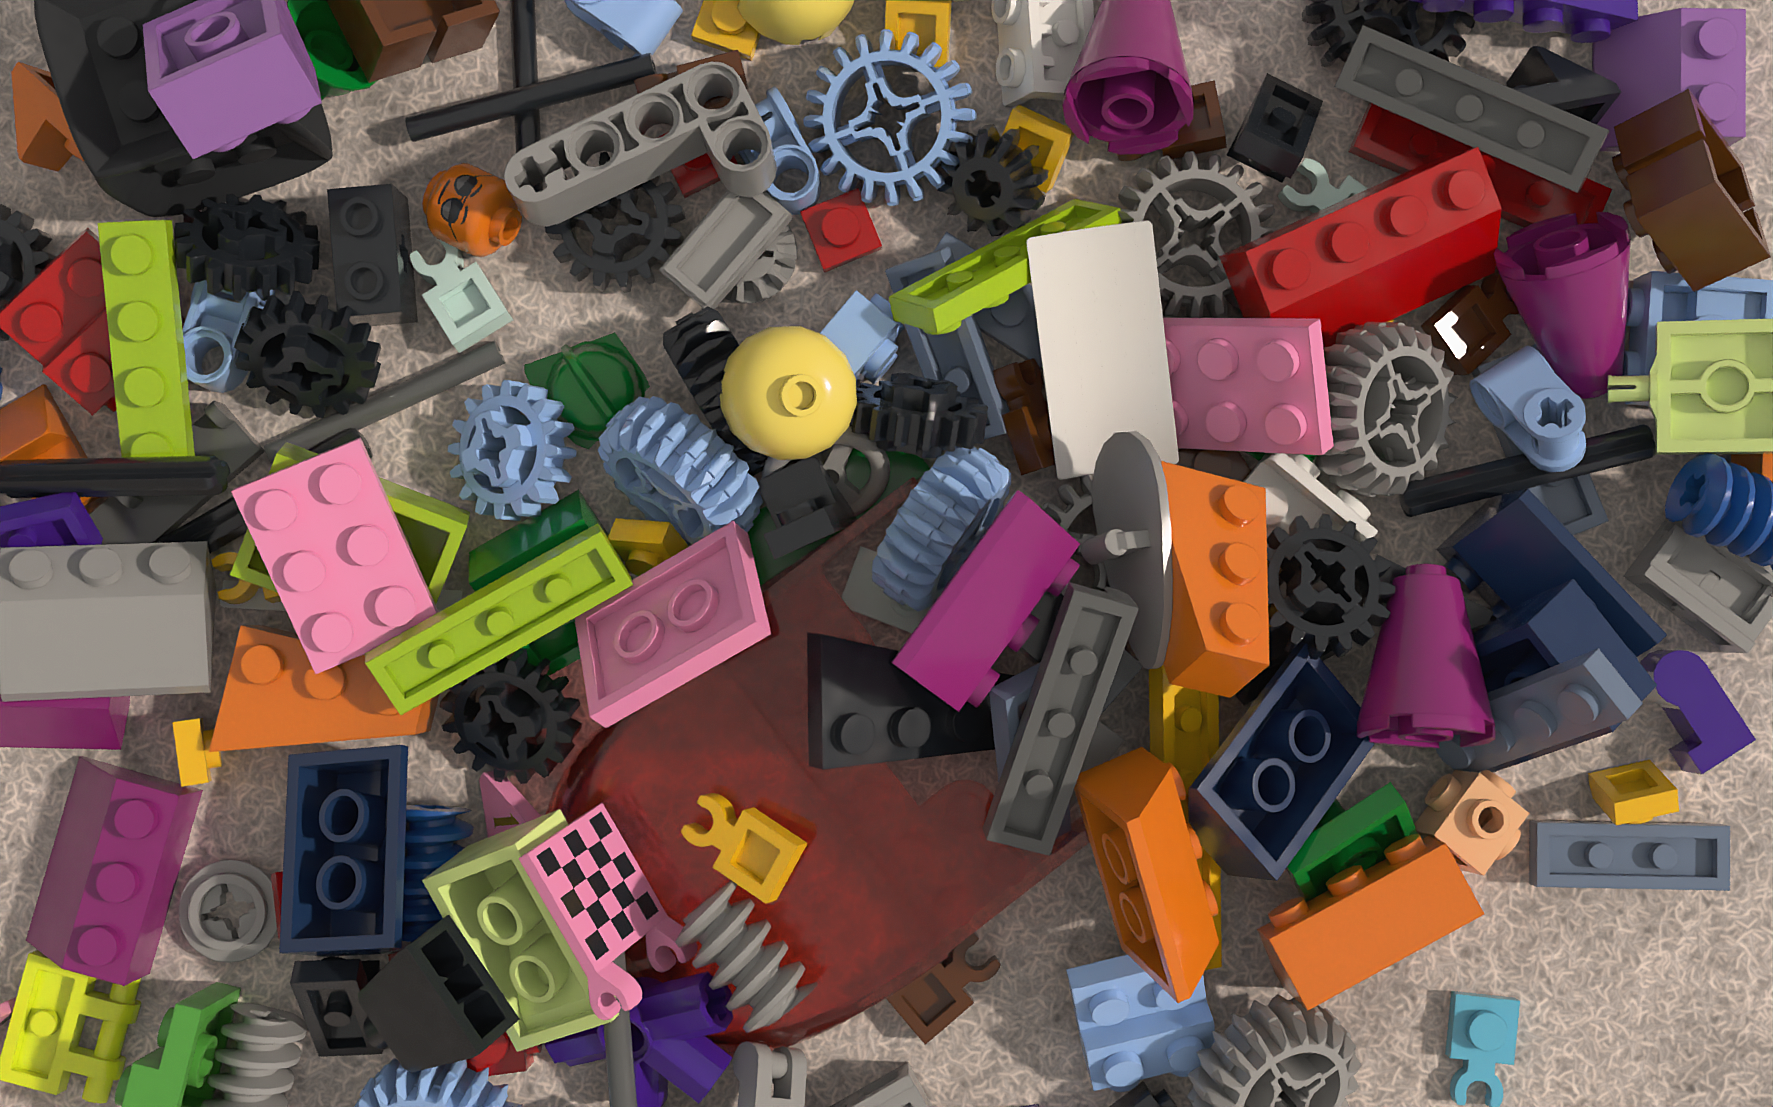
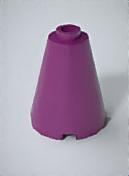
M1102 0L1063 95L1062 107L1065 123L1078 139L1089 144V136L1108 142L1107 152L1120 155L1147 154L1170 146L1178 140V131L1186 123L1189 127L1193 119L1194 96L1170 0Z
M1596 212L1598 223L1578 224L1576 213L1560 215L1533 223L1506 238L1508 246L1506 252L1503 253L1497 248L1493 253L1496 269L1540 354L1549 363L1554 373L1581 399L1595 398L1608 393V390L1612 389H1607L1608 375L1623 376L1631 235L1629 225L1625 219L1609 212Z
M1415 564L1407 566L1405 568V575L1394 578L1391 585L1395 586V593L1387 601L1385 607L1391 613L1380 627L1357 721V737L1369 736V742L1375 744L1414 748H1439V742L1452 740L1453 735H1460V747L1489 744L1495 740V722L1460 580L1446 575V567L1441 565Z

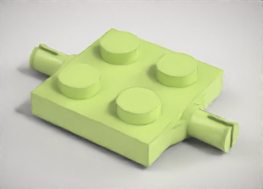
M1773 319L1657 322L1655 360L1649 375H1608L1607 389L1634 388L1608 390V403L1649 401V407L1655 419V455L1706 453L1773 454Z

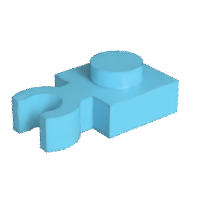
M1451 991L1445 1055L1452 1059L1463 1060V1067L1453 1075L1450 1082V1095L1457 1105H1465L1467 1099L1466 1091L1471 1083L1483 1081L1486 1085L1485 1104L1489 1107H1500L1503 1100V1086L1495 1075V1063L1514 1065L1520 1001L1514 997Z

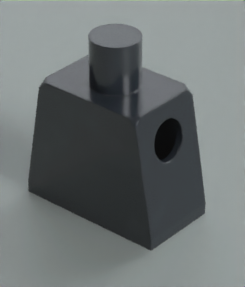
M450 915L442 918L400 950L358 993V1002L367 1014L363 1026L367 1041L377 1049L390 1048L401 1066L411 1073L473 1058L483 1052L520 1020Z

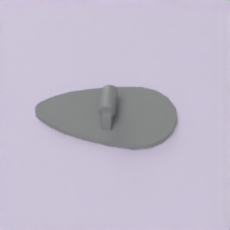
M1137 431L1116 432L1103 444L1095 463L1092 498L1098 535L1087 539L1082 545L1081 552L1083 558L1090 564L1104 562L1110 587L1127 593L1139 607L1128 641L1145 669H1157L1165 661L1170 638L1173 601L1171 521L1167 483L1160 457L1150 440Z

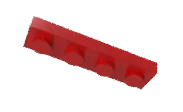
M1369 102L1348 152L1393 172L1403 174L1440 156L1474 147ZM1480 150L1502 208L1501 218L1523 228L1542 220L1576 213L1578 224L1598 223L1596 212H1603L1612 192L1611 188L1587 178L1580 192L1577 193Z

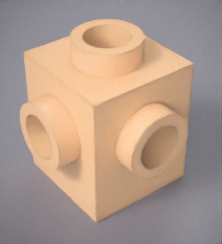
M1454 770L1452 774L1448 773L1442 776L1430 788L1425 798V803L1428 806L1414 825L1422 839L1430 836L1445 842L1460 870L1484 876L1495 860L1504 858L1516 846L1521 836L1519 827L1530 813L1511 799L1516 793L1515 789L1495 773L1489 770H1483L1481 773Z

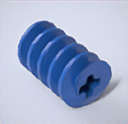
M1712 453L1697 455L1685 463L1668 491L1665 504V518L1671 522L1682 521V527L1688 535L1696 538L1705 536L1707 543L1719 548L1727 546L1730 553L1740 557L1748 555L1751 562L1763 567L1770 565L1773 570L1772 481L1766 476L1754 472L1750 473L1747 468L1732 462L1728 463L1725 458Z
M406 805V822L409 823V830H406L405 833L407 855L405 856L402 941L412 942L442 919L422 880L465 848L454 843V841L470 837L473 834L474 827L456 816L472 811L471 809L443 805Z

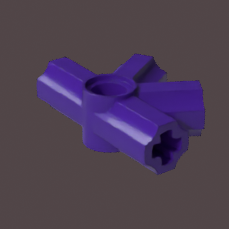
M708 971L663 983L650 977L635 978L642 990L641 1001L633 1009L629 1010L637 1107H662L668 1098V1080L699 1104L731 1062L733 1057L705 1037L706 1035L725 1031L733 1019L732 1011H729L726 1007L732 996L731 990L728 985L712 990L709 983L714 976ZM603 1025L546 1042L544 1045L555 1064L564 1062L572 1067L606 1059Z

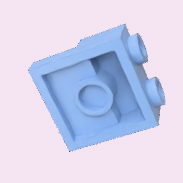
M1650 271L1633 279V288H1628L1626 326H1630L1629 351L1624 352L1623 376L1649 375L1655 360L1657 322L1773 319V280L1726 277L1694 292L1680 273L1673 272L1668 274L1662 271ZM1649 401L1625 402V404L1649 406Z
M856 290L820 334L825 335L846 355L856 378V387H858L865 378L875 385L892 366L898 357L895 353L898 349L895 342L905 327L902 323L893 320L890 302L875 293L868 300Z
M1128 955L1066 969L1081 1047L1093 1091L1109 1088L1116 1092H1126L1135 1088L1142 1079L1167 1073L1179 1077H1188L1192 1070L1201 1066L1197 1052L1202 1049L1211 1048L1215 1042L1212 1031H1215L1214 1020L1206 1000L1203 975L1192 996L1177 1003Z

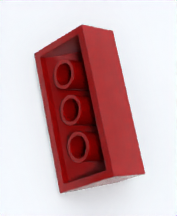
M1474 147L1440 156L1219 256L1244 318L1320 319L1323 348L1336 344L1337 333L1347 332L1350 329H1354L1356 325H1364L1366 322H1388L1495 273L1496 263L1493 253L1498 247L1502 208L1479 147Z

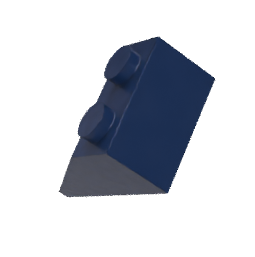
M1574 579L1531 597L1473 633L1487 693L1597 648L1600 649L1641 702L1657 686L1640 664L1636 655L1625 645L1599 612L1595 603L1584 593ZM1622 722L1486 770L1496 772L1614 732Z

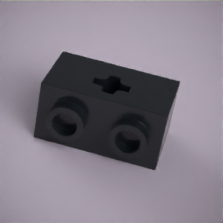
M393 184L327 189L336 310L338 311L347 305L353 310L349 321L353 325L369 323L370 326L418 322L414 267L410 260L412 242L408 198Z

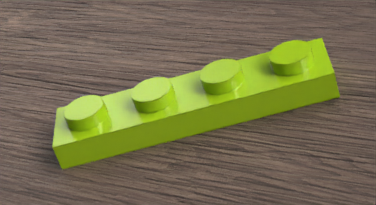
M1073 199L890 295L889 301L893 320L923 329V332L931 335L952 332L961 326V320L983 308H992L1005 303L1009 299V294L1032 283L1026 244L1029 238L1078 229L1122 224V219L1118 213L1120 208Z
M172 220L97 223L121 458L195 456Z
M599 523L368 651L365 653V664L401 716L633 586V582Z

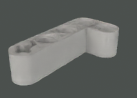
M708 62L700 64L521 149L507 163L504 179L508 191L525 219L535 225L548 227L559 224L705 153L708 154L724 186L738 196L752 197L770 188L776 177L777 166L769 131L740 76L732 67L724 63ZM724 96L731 99L721 109L709 110L703 107L705 102L713 97ZM662 123L672 126L671 130L662 137L648 138L644 136L646 131L653 125ZM745 149L755 150L760 153L758 158L749 164L738 165L730 162L733 155ZM607 151L613 153L610 160L604 165L597 167L585 165L589 157L597 152ZM571 167L575 177L567 179L564 170ZM545 182L547 187L535 193L533 187L538 183Z

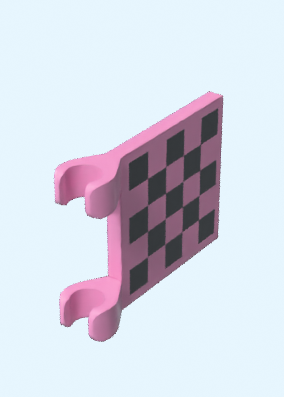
M603 803L593 807L518 858L586 974L590 1005L599 1019L609 1020L619 1013L621 1008L624 1011H629L641 1001L642 990L636 979L612 961L644 935H646V949L649 962L658 972H666L676 963V957L669 947L674 950L678 961L681 963H685L695 956L697 952L696 942L683 947H678L675 943L683 926L671 919L665 912Z

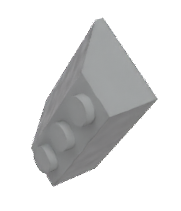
M207 541L0 548V696L2 701L210 693L216 583Z

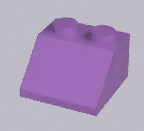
M197 0L143 24L148 92L192 159L211 151L225 152L240 145L248 135L275 123L289 124L304 117L312 107L322 103L315 68L285 0Z
M1678 8L1638 17V21L1611 30V36L1608 39L1592 43V71L1615 82L1621 90V94L1597 124L1610 130L1600 151L1620 152L1614 126L1687 89L1691 91L1729 146L1746 137V9Z

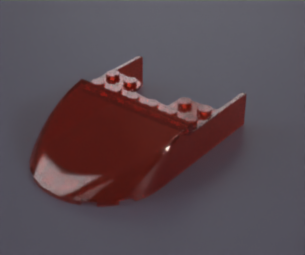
M914 477L901 485L762 593L771 635L608 728L599 725L579 747L564 769L552 793L546 814L560 809L567 823L570 824L595 806L603 803L665 912L671 919L683 927L685 926L683 919L731 881L712 868L721 850L713 845L706 847L695 846L688 842L681 833L684 825L695 822L702 825L708 831L712 828V814L697 803L700 795L716 793L724 796L732 804L737 819L743 810L754 807L807 842L803 853L776 901L765 904L737 885L728 902L732 904L750 898L755 906L745 921L746 925L767 919L771 924V929L762 945L765 946L784 940L788 950L779 966L782 967L800 961L804 965L805 971L796 987L817 982L818 986L776 1022L768 1027L765 1026L748 1033L743 1029V1026L753 1011L752 1007L747 1005L733 1010V1019L725 1031L705 1036L731 1057L734 1056L737 1047L746 1041L766 1044L771 1051L781 1046L790 1047L839 1026L875 1006L949 957L948 952L1090 843L1082 816L1071 823V830L1056 838L1050 856L986 840L982 828L994 795L982 783L971 779L955 780L942 787L921 805H918L886 763L825 770L809 766L807 632L875 646L870 634L826 579L823 568L895 513L904 504L911 489H914L918 484ZM646 935L625 950L626 972L634 979L637 977H650L663 983L707 971L714 976L719 966L716 962L697 969L693 966L692 962L702 947L699 941L696 942L697 952L695 956L685 963L679 962L676 953L669 947L676 957V963L666 972H658L650 964L646 949ZM732 983L728 987L733 994L736 987Z

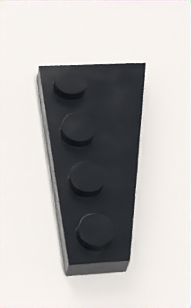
M807 632L809 766L825 770L995 750L990 695L988 693L977 708L966 701L958 712L891 663L899 652L898 650ZM997 672L1000 674V677L994 686L1014 675Z

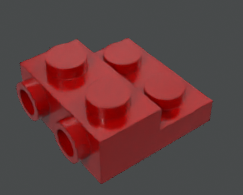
M87 227L0 310V328L43 365L42 372L93 416L104 405L112 412L117 411L100 243L99 237ZM181 315L183 328L186 319Z

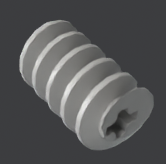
M731 880L683 919L685 926L675 943L678 947L698 941L702 944L701 949L692 962L693 966L697 969L715 962L717 963L719 968L709 986L712 990L733 983L736 989L726 1007L729 1011L747 1005L752 1007L753 1011L743 1026V1029L748 1033L765 1026L768 1027L807 997L818 986V983L814 982L796 987L805 971L804 965L797 961L782 967L779 966L788 950L787 944L784 940L765 946L762 945L771 929V924L767 919L746 925L745 921L755 905L750 898L732 904L728 902L737 887V884Z
M237 1003L230 1005L231 1009L243 1015L244 1019L240 1023L222 1025L221 1033L238 1041L235 1048L218 1049L214 1055L217 1061L231 1067L230 1073L211 1074L207 1082L211 1087L224 1092L223 1098L205 1099L201 1107H288L289 1102L283 1092L290 1090L295 1081V1076L289 1067L296 1065L300 1060L302 1052L294 1042L302 1040L306 1036L308 1028L305 1021L294 1013L260 1004Z

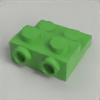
M215 982L177 1002L175 1007H170L164 1015L157 1037L159 1048L133 1062L132 1066L126 1067L117 1085L115 1104L122 1107H201L205 1099H213L216 1088L211 1087L207 1082L211 1074L220 1073L222 1063L217 1061L214 1055L216 1050L226 1048L229 1037L221 1033V1028L224 1024L233 1023L235 1011L231 1009L230 1005L238 1003L241 987Z

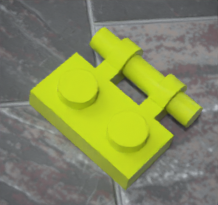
M38 950L28 953L0 1056V1081L58 1095L67 1090L72 1072L87 1076L82 1099L92 1103H107L113 1081L120 1079L125 1066L126 1057L121 1056V1051L129 1024L136 1023L141 1001L136 1000L141 978L125 986L112 983L110 994L94 990L97 978L62 969ZM86 1016L102 1020L96 1046L92 1050L79 1046Z

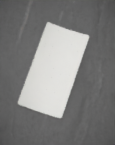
M1138 221L1029 238L1026 244L1057 478L1063 480L1094 474L1095 463L1103 444L1116 432H1139L1150 440L1161 461L1177 464L1179 455L1152 223L1150 221Z

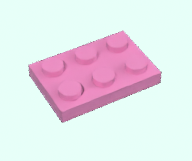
M1163 318L1178 448L1323 455L1334 446L1320 319Z
M361 437L246 483L231 491L315 674L361 656L439 612Z
M731 521L632 580L633 586L575 618L589 717L603 727L608 728L771 635L749 535L736 522Z

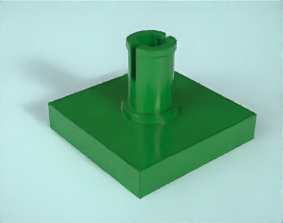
M1391 782L1348 810H1345L1337 799L1334 800L1286 868L1305 902L1328 891L1326 882L1337 873L1357 865H1361L1365 871L1387 859L1384 850L1388 846L1404 837L1418 834L1405 800Z

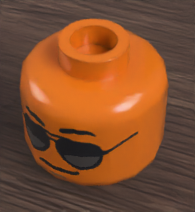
M461 163L450 167L448 170L440 171L431 179L423 196V212L426 215L427 225L433 236L468 254L477 257L493 254L501 246L509 245L516 238L520 230L522 215L506 187L505 180L471 164Z

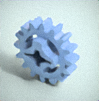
M503 380L501 386L486 384L482 386L483 400L467 398L464 402L470 415L468 420L454 419L452 426L461 433L460 442L448 445V452L459 455L460 464L450 471L451 478L465 479L466 484L462 487L459 496L462 500L477 501L476 513L495 516V519L520 521L521 516L536 518L541 516L540 503L556 504L559 501L558 494L553 487L556 481L570 483L572 476L562 466L564 459L576 457L577 450L566 447L564 438L575 429L573 423L557 420L563 411L564 405L561 401L547 399L548 390L544 387L528 385V383Z

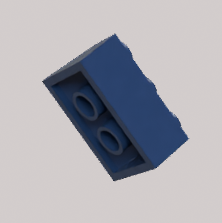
M1529 489L1491 497L1436 549L1447 560L1443 565L1446 567V575L1459 579L1463 592L1470 594L1475 590L1491 607L1490 610L1494 611L1490 622L1531 597L1574 579L1584 593L1595 603L1599 612L1636 657L1659 644L1667 636L1660 626Z
M1300 642L1291 651L1188 789V823L1197 834L1201 846L1227 875L1277 881L1375 744L1369 742V736L1357 737V721L1361 707L1320 657L1317 660L1310 659L1307 643Z
M391 745L288 754L279 953L335 957L384 954L402 948L408 746Z

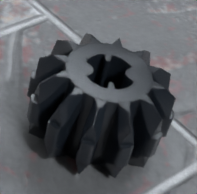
M995 124L983 126L978 130L977 136L966 132V134L973 137L972 143L970 139L968 143H955L956 151L949 152L957 156L960 163L957 166H953L941 161L940 164L950 176L944 178L945 184L938 188L937 191L954 195L955 201L948 207L947 215L955 216L963 211L968 215L967 232H976L985 223L992 237L1001 236L1008 230L1009 225L1014 229L1024 226L1031 220L1030 210H1037L1043 205L1046 197L1037 186L1047 180L1049 170L1035 167L1031 164V160L1039 153V146L1031 145L1022 150L1018 147L1020 140L1019 129L1012 128L1000 137Z

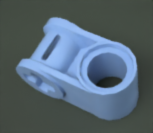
M565 0L567 8L576 17L602 33L614 46L622 50L625 45L636 52L632 57L646 53L653 55L683 12L681 6L675 0Z
M774 86L766 90L767 98L755 104L769 131L777 166L775 180L765 192L788 210L791 215H799L800 211L816 205L821 195V179L815 158L802 138V133L792 112L779 90ZM749 149L738 152L744 164L752 163L760 154L755 150ZM789 169H799L809 176L806 185L794 193H785L775 186L778 176Z
M207 280L194 284L190 308L183 326L187 379L211 392L224 393L238 387L248 371L236 368L235 362L240 351L234 348L242 323L246 321L249 310L253 306L263 309L266 301L261 300L256 292H246L245 297L239 301L240 303L227 300V298L232 300L234 298L231 292L225 290L212 295L207 293ZM270 290V295H275V290ZM222 346L224 352L222 365L214 373L204 375L202 361L205 354L212 348Z
M1529 345L1524 346L1470 381L1471 394L1481 412L1494 426L1501 429L1534 466L1548 472H1563L1575 467L1583 459L1586 452V438L1582 431L1586 421L1585 405L1581 398L1554 373L1549 363L1535 348Z

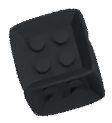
M34 0L35 20L39 39L74 142L100 188L106 194L131 209L151 217L183 215V211L186 209L200 211L202 210L201 200L207 198L217 204L220 202L225 203L226 194H234L237 198L258 192L309 173L333 157L331 134L321 103L312 107L304 117L289 124L275 123L248 135L240 145L225 152L211 151L192 159L148 92L143 24L197 0Z

